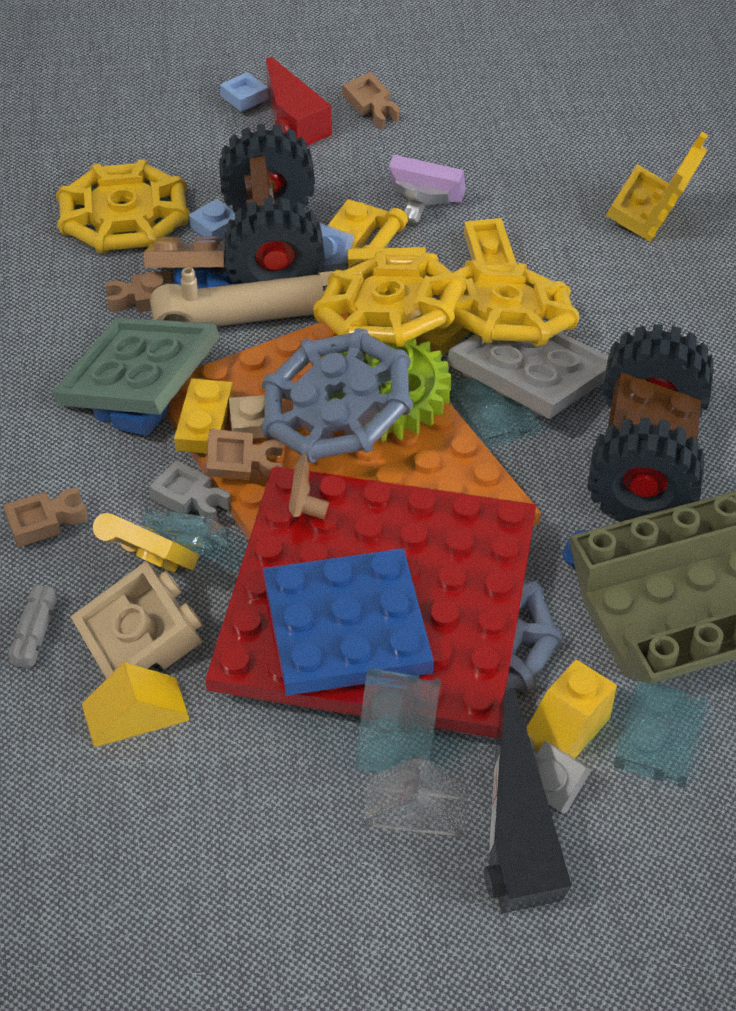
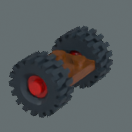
M258 124L257 131L252 133L249 127L242 129V138L239 139L234 134L229 139L230 147L224 145L221 151L222 158H219L221 193L224 194V201L227 206L232 205L233 212L235 213V221L229 220L227 232L224 233L227 271L229 270V277L233 283L238 281V284L317 275L318 266L324 265L325 254L319 221L316 222V216L311 210L305 213V207L309 204L308 196L313 197L315 191V177L310 148L307 149L306 141L302 137L296 140L295 131L288 129L285 134L282 133L281 125L273 124L272 130H265V124Z
M653 324V331L649 332L646 331L645 326L635 328L634 336L627 331L621 335L620 343L614 342L610 353H608L603 395H607L606 404L611 408L606 434L600 433L596 439L595 446H593L587 485L588 491H591L590 498L594 504L601 502L600 510L606 515L611 511L615 512L614 519L623 522L625 518L634 519L700 501L704 453L702 449H698L699 442L697 437L702 409L707 410L710 403L714 361L712 355H708V347L704 342L696 346L697 336L689 332L686 337L681 336V328L672 326L671 332L663 331V324Z

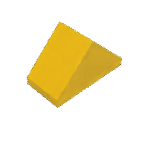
M123 662L82 703L94 748L189 721V715L176 677L127 662Z

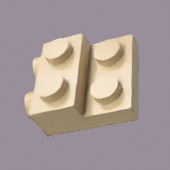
M147 561L70 616L106 679L123 662L146 669L157 662L165 670L203 642L196 631L203 625L200 618L187 602L180 606L176 600V597L182 593L178 584L166 570L159 575Z

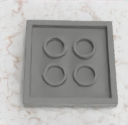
M561 332L549 338L546 345L535 347L531 342L493 340L491 344L482 342V337L475 334L451 348L447 362L448 365L461 371L464 376L476 379L495 389L499 395L521 403L534 414L551 419L604 383L608 356Z

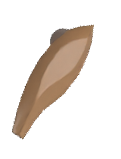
M304 453L299 457L295 465L289 510L293 517H298L304 513L324 520L329 502L308 496L311 490L308 482L309 464Z

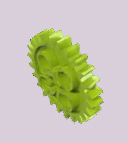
M415 337L406 341L405 347L397 348L396 344H386L395 350H404L411 360L408 368L409 397L413 401V406L409 414L401 415L380 437L382 442L386 441L388 433L394 432L399 439H403V430L407 428L415 434L420 433V422L432 426L434 424L433 414L443 415L444 404L450 402L451 374L448 373V362L441 361L440 350L431 352L430 342L428 341L417 346ZM348 351L341 352L340 354H342L345 357L347 356ZM367 353L363 361L373 368L381 363V361ZM391 381L381 384V390L379 389L380 394H389L391 392ZM343 392L335 393L330 397L329 401L333 398L341 400L345 395ZM374 417L363 428H365L374 419Z

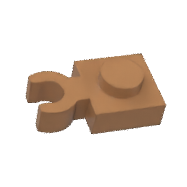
M371 71L343 84L342 96L361 116L371 113L373 115V123L379 129L385 128V116H390L395 122L399 121V106L390 101V91Z
M170 270L131 275L132 283L118 280L106 282L108 309L110 312H119L129 306L136 305L137 312L151 311L150 297L153 291L159 286L173 284Z
M209 429L205 476L249 480L251 469H257L262 475L269 477L271 468L276 466L282 467V463H272L267 460L266 456H281L283 443L277 440H268L261 445H253V433Z
M78 488L64 490L53 500H49L47 493L43 492L3 505L5 517L17 547L60 535L59 524L77 525L89 519L86 505L81 504Z

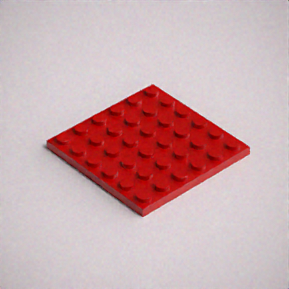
M279 466L271 468L205 678L206 691L496 738L499 705L507 688L537 504L309 471L308 482L311 490L308 496L329 502L324 520L304 513L298 517H293L289 510L294 469ZM404 548L434 660L433 673L286 696L264 584L263 568Z

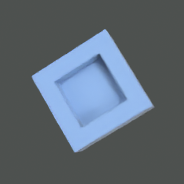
M248 72L220 84V96L240 112L269 99L268 87Z
M216 199L190 213L189 226L202 236H215L221 240L224 238V233L227 232L229 220L235 221V213L231 208Z
M320 223L325 254L324 265L345 263L346 265L348 249H351L355 235Z

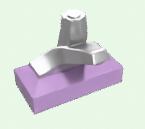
M393 155L389 165L392 187L409 201L404 210L408 216V225L416 226L426 205L449 204L450 202L462 203L466 191L464 170Z

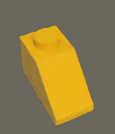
M576 659L547 690L526 728L528 736L535 743L536 751L538 752L544 741L576 758L610 720L617 685Z

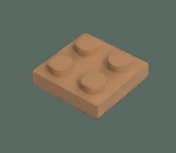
M215 236L196 237V241L187 244H181V237L157 238L158 241H155L154 244L144 251L145 268L224 267L226 264L225 244L219 243V237Z

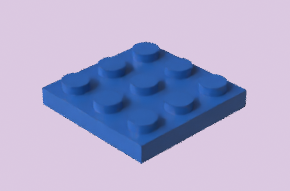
M404 548L263 568L264 584L286 696L433 673L434 660Z

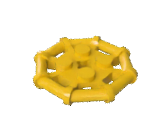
M142 159L132 164L101 166L99 163L90 165L88 172L70 185L61 186L57 191L56 199L59 203L60 213L57 228L62 235L66 237L72 236L94 247L99 254H107L109 250L148 248L155 241H158L157 238L166 237L178 226H185L188 223L190 211L187 208L185 196L187 183L182 177L171 176L150 166L147 160ZM147 180L150 181L151 186L145 184L144 182H146ZM97 185L98 187L92 191L91 187ZM169 196L171 198V201H160V198ZM76 204L85 205L84 208L74 210ZM158 217L164 218L155 225V220ZM89 223L94 225L96 231L86 227L85 225ZM137 231V233H126V234H115V235H113L114 233Z
M383 251L375 252V257L344 271H333L327 278L328 285L322 298L313 306V313L318 322L325 323L338 336L353 333L356 328L367 329L370 336L384 344H396L397 348L405 347L406 341L437 327H448L454 321V310L459 297L466 291V282L461 274L453 273L438 261L437 255L425 252L421 256L384 255ZM443 294L441 300L432 298L433 295ZM349 312L351 315L346 320L340 315Z
M475 259L467 261L464 267L453 272L459 273L464 277L466 291L458 299L454 310L455 319L452 323L482 337V342L491 344L493 340L531 342L535 347L544 346L548 343L549 338L563 330L569 331L574 329L579 322V312L573 307L569 297L571 293L570 287L563 281H552L527 269V264L520 262L516 266L482 264ZM443 294L436 295L438 300H441ZM543 318H546V319H549V320L546 321V322H544L542 319H543Z

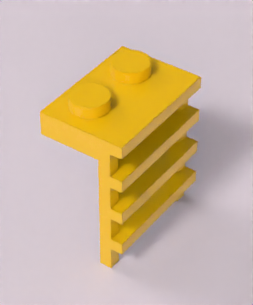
M701 131L669 183L637 164L606 216L651 242L708 149L704 148L702 144L708 135Z

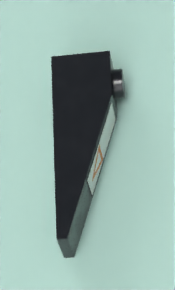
M515 688L504 691L499 705L489 866L484 867V878L488 894L491 899L498 898L502 914L563 901L572 886Z

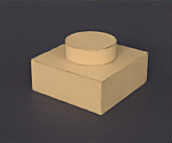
M265 395L229 398L232 431L253 433V439L265 438L266 436L261 429V424L265 419Z

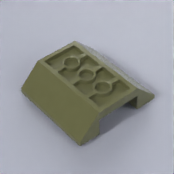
M736 491L570 536V546L584 606L624 676L653 684L736 659Z

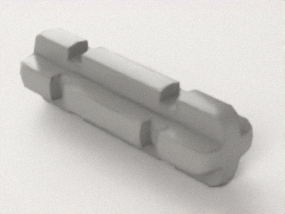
M38 584L30 591L27 600L30 603L24 608L15 633L17 639L13 640L8 653L11 659L10 663L15 667L29 669L36 662L39 653L36 649L41 647L51 616L48 614L53 612L57 601L55 589L51 586L44 587Z

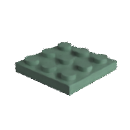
M115 318L52 391V394L57 404L61 406L160 415L219 340V331L216 324Z

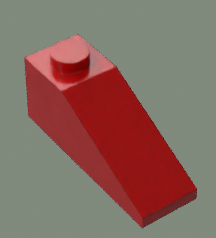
M272 56L266 58L267 87L275 125H281L282 133L284 134L288 129L295 131L296 140L302 137L306 141L307 146L331 136L332 106Z

